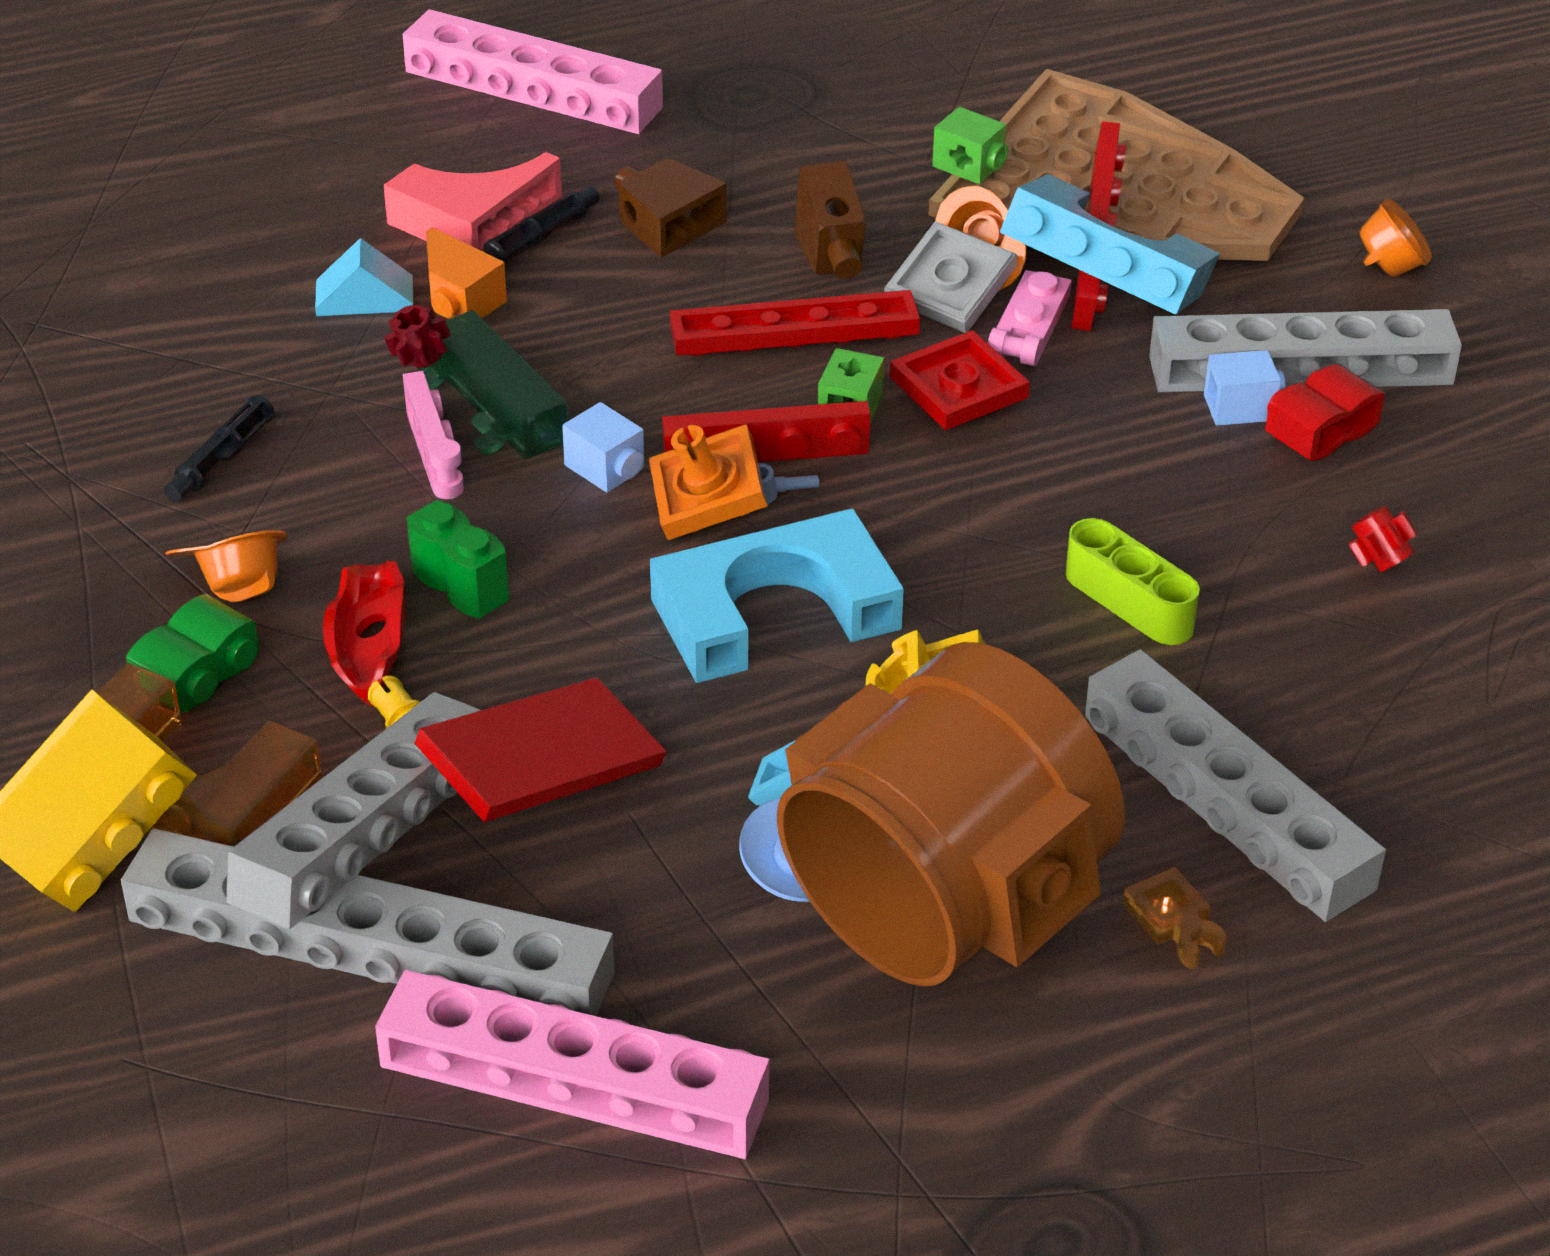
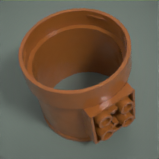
M962 642L946 647L899 684L892 695L869 683L785 749L792 786L785 790L779 800L777 827L785 857L797 882L824 921L851 949L880 971L911 985L934 986L944 982L959 968L961 963L969 960L983 947L1018 968L1101 895L1098 863L1117 847L1124 831L1125 805L1120 782L1107 751L1088 721L1067 696L1043 674L1018 657L987 644Z

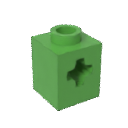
M959 106L934 128L933 167L981 184L994 171L1000 170L1007 159L1008 146L1005 144L1007 124Z
M836 348L818 383V405L849 402L851 398H853V402L867 401L871 424L883 398L884 357Z

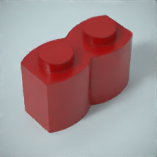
M1329 365L1311 373L1305 383H1296L1285 389H1280L1271 397L1267 405L1268 415L1265 431L1308 460H1320L1333 453L1345 441L1357 440L1377 426L1381 418L1385 393L1342 365Z

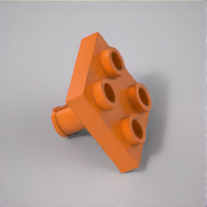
M747 424L705 438L701 427L688 425V430L693 439L691 443H689L682 427L671 438L673 450L649 458L660 524L667 540L688 533H694L703 528L768 507L754 441Z

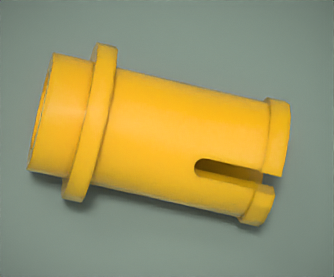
M394 676L382 677L391 692L386 693L377 680L368 691V700L385 718L386 729L420 703V701L413 700L403 688V684Z

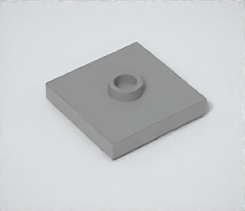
M935 221L885 286L884 292L911 290L919 314L966 333L971 329L1018 265L1017 256L1013 252Z

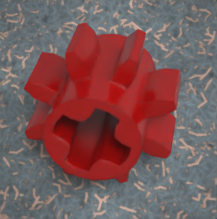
M1383 506L1364 516L1351 526L1358 538L1350 541L1349 547L1361 567L1373 561L1378 571L1383 572L1402 562L1415 552L1408 540L1417 536V531L1404 511L1392 516L1387 506Z

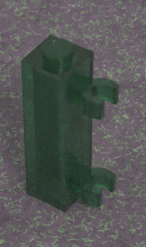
M473 310L445 320L451 333L450 337L443 340L447 352L443 353L436 363L427 367L416 368L419 371L424 370L423 373L429 390L437 388L445 378L478 412L471 418V424L484 435L472 439L473 445L483 455H490L501 449L507 441L525 460L563 445L562 425L568 422L567 401Z

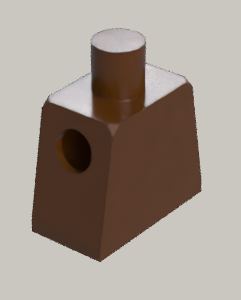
M663 159L641 171L631 165H626L618 171L615 177V188L619 190V215L622 224L661 258L727 222L726 183L672 159Z
M846 160L800 166L794 229L797 240L815 274L835 273L841 279L852 278L862 269L866 223ZM826 204H828L831 214L827 212Z

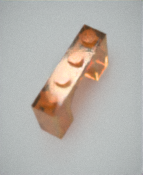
M127 663L97 692L156 735L162 742L182 723L174 681L133 664ZM268 721L229 762L212 772L196 776L183 791L180 798L164 812L148 832L150 833L152 828L235 847L322 779L317 740Z

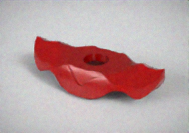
M395 560L386 561L380 565L354 564L344 567L341 571L338 594L335 600L328 604L323 619V640L332 667L362 702L372 707L374 706L368 700L369 688L377 680L384 689L385 683L382 677L389 675L390 669L396 661L402 646L405 631L406 587ZM380 621L386 622L384 628L376 635L361 638L363 631L371 624Z

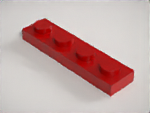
M867 401L662 416L663 453L674 449L671 444V438L682 427L689 443H691L693 439L688 430V425L701 427L705 438L747 424L754 441L758 462L869 454L870 410Z

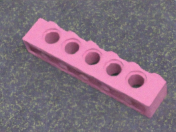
M430 9L403 33L405 67L408 73L640 134L663 108L662 69Z
M404 970L375 1025L380 1066L382 1068L742 1159L747 1158L769 1101L768 1058L756 1056L741 1049H728L691 1040L680 1034H666L630 1025L619 1019H605L572 1011L557 1004L548 1005L511 996L500 990H487L450 981L439 975H426Z

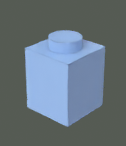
M1269 351L1209 355L1204 397L1215 425L1266 422L1268 415L1267 405L1271 397L1278 390L1286 388L1283 371L1276 370Z
M599 402L562 425L565 466L606 493L625 481L632 479L645 469L643 429L605 404Z

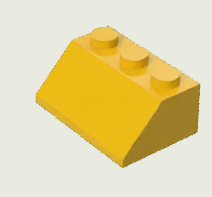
M92 689L0 791V859L40 892L76 913L84 902L96 893L101 883L124 857L137 847L142 837L164 812L180 798L183 791L196 778L197 774L156 735Z

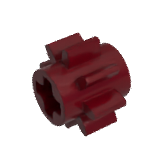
M421 305L406 306L397 311L393 318L388 321L392 333L386 335L384 340L391 356L398 355L402 366L406 367L410 364L418 368L427 367L436 363L442 354L447 352L443 340L450 337L451 333L444 316L437 317L432 306L427 308Z

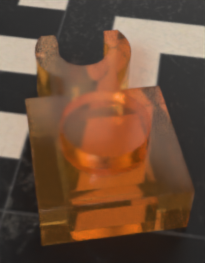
M1176 867L1125 888L1123 906L1157 945L1173 939L1178 944L1177 956L1183 965L1192 970L1198 967L1201 950L1197 945L1207 946L1218 958L1224 955L1227 941L1224 930L1216 923L1208 921L1210 905Z

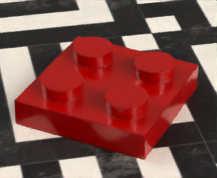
M973 330L890 361L889 377L945 431L1029 398L1030 382Z

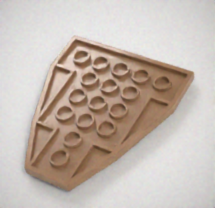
M1046 69L1000 120V122L1007 124L1005 144L1008 146V156L1002 168L994 171L981 184L952 174L929 199L928 212L929 216L936 218L939 207L947 196L967 186H979L992 191L1009 210L1018 187L1047 174L1090 192L1094 155L1101 121L1120 123L1118 143L1126 144L1122 172L1114 171L1113 176L1122 178L1117 207H1109V212L1118 213L1116 228L1122 231L1159 241L1166 240L1178 233L1219 252L1218 260L1268 261L1302 215L1305 198L1233 148L1126 91ZM1087 202L1086 207H1085V209H1084L1086 212H1087L1088 202Z

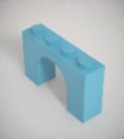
M1050 174L1018 187L1000 233L1175 315L1202 296L1220 255L1219 252L1178 233L1166 240L1159 241L1139 237L1117 229L1084 210L1091 193Z
M853 508L650 559L651 600L696 683L748 670V627L737 610L734 601L744 593L759 587L789 585L806 589L818 595L828 604L851 643L902 629L904 588Z

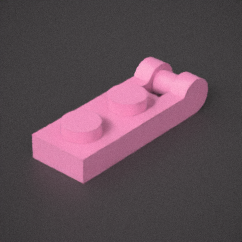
M1025 270L997 327H993L988 344L1003 358L1005 355L1020 358L1021 364L1036 366L1070 297L1072 280L1057 277L1048 272Z
M423 371L403 374L407 417L433 493L442 499L456 498L464 491L463 474L457 469L461 464V448L458 442L453 439L449 420L440 421L443 419V408L438 389L429 390Z

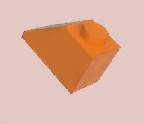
M433 227L426 231L431 304L436 313L469 329L507 302L505 264L503 261Z

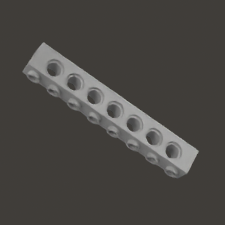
M154 828L150 831L121 878L128 918L131 922L139 923L151 929L161 928L195 936L206 942H220L254 950L262 955H276L306 962L321 969H335L357 974L381 983L391 982L397 984L404 970H409L426 975H439L450 981L487 990H500L511 996L548 1005L557 1004L572 1011L597 1016L615 975L613 933L360 875H357L352 881H347L330 895L318 910L311 911L288 930L226 903L228 851L233 846Z

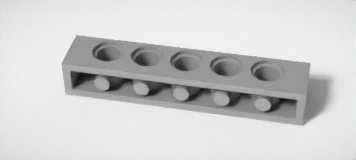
M1449 309L1154 316L1149 358L1158 392L1204 391L1209 355L1268 350L1276 370L1283 371L1286 388L1296 383H1305L1311 373L1333 364L1342 365L1374 387L1454 385L1462 344Z
M1141 649L1089 677L1085 719L1089 721L1091 726L1097 732L1107 736L1127 753L1136 765L1146 769L1166 786L1172 796L1182 800L1206 820L1212 830L1222 834L1246 854L1257 868L1266 871L1279 882L1298 903L1307 906L1324 922H1327L1377 891L1386 849Z
M436 692L430 694L228 851L226 903L288 930L311 911L318 910L330 895L347 881L354 880L366 865L381 853L387 852L397 839L414 825L422 823L427 815L445 799L451 798L457 793L414 744L419 729L481 710Z

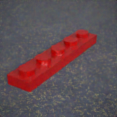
M1101 121L1094 155L1089 192L1091 195L1088 199L1087 212L1116 228L1118 213L1109 212V207H1117L1122 178L1113 176L1114 171L1122 172L1126 144L1118 143L1120 123ZM1081 270L1078 273L1071 329L1091 331L1094 313H1104L1108 284L1100 283V279Z
M911 290L671 310L670 329L676 356H701L715 352L753 351L760 348L800 347L805 344L847 343L853 340L893 339L900 336L918 335L920 317Z

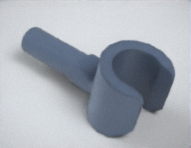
M758 463L767 504L776 499L778 492L819 487L818 475L775 477L771 466Z

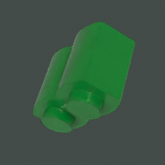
M435 500L406 517L411 567L415 576L422 583L433 589L445 592L447 599L457 610L475 618H481L509 601L506 551L502 542L495 535L482 528L470 526L467 516L460 509L443 501Z
M202 594L191 599L172 616L167 625L151 630L130 649L126 655L132 685L179 713L191 710L199 703L207 701L214 694L220 681L233 677L253 663L260 650L255 621L208 594Z

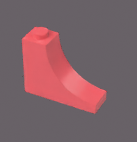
M545 152L521 165L485 173H452L413 164L384 184L387 224L427 241L426 231L433 227L483 251L484 243L487 240L497 237L519 224L524 218L536 214L562 197L560 158Z

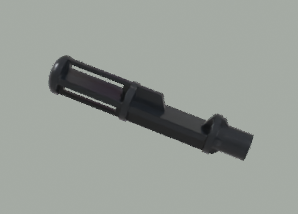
M588 186L579 192H568L558 201L536 214L524 218L519 224L497 237L487 240L484 243L483 252L503 261L505 264L507 260L532 245L540 243L551 234V229L570 217L580 219L585 216L586 209L599 202L597 190L592 186Z
M261 395L251 396L247 403L224 425L220 426L184 463L176 468L174 472L175 477L164 487L165 495L173 502H180L190 491H199L204 486L203 476L220 459L229 460L267 422L273 419L275 412L271 402ZM259 421H261L244 439H242Z

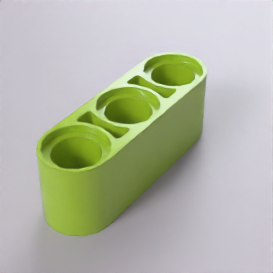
M1096 518L1082 519L1071 526L1065 574L1067 580L1073 586L1161 644L1179 645L1187 642L1193 636L1200 592L1198 582L1105 520Z

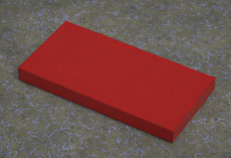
M597 677L422 727L419 729L414 742L483 822L661 765L667 752Z

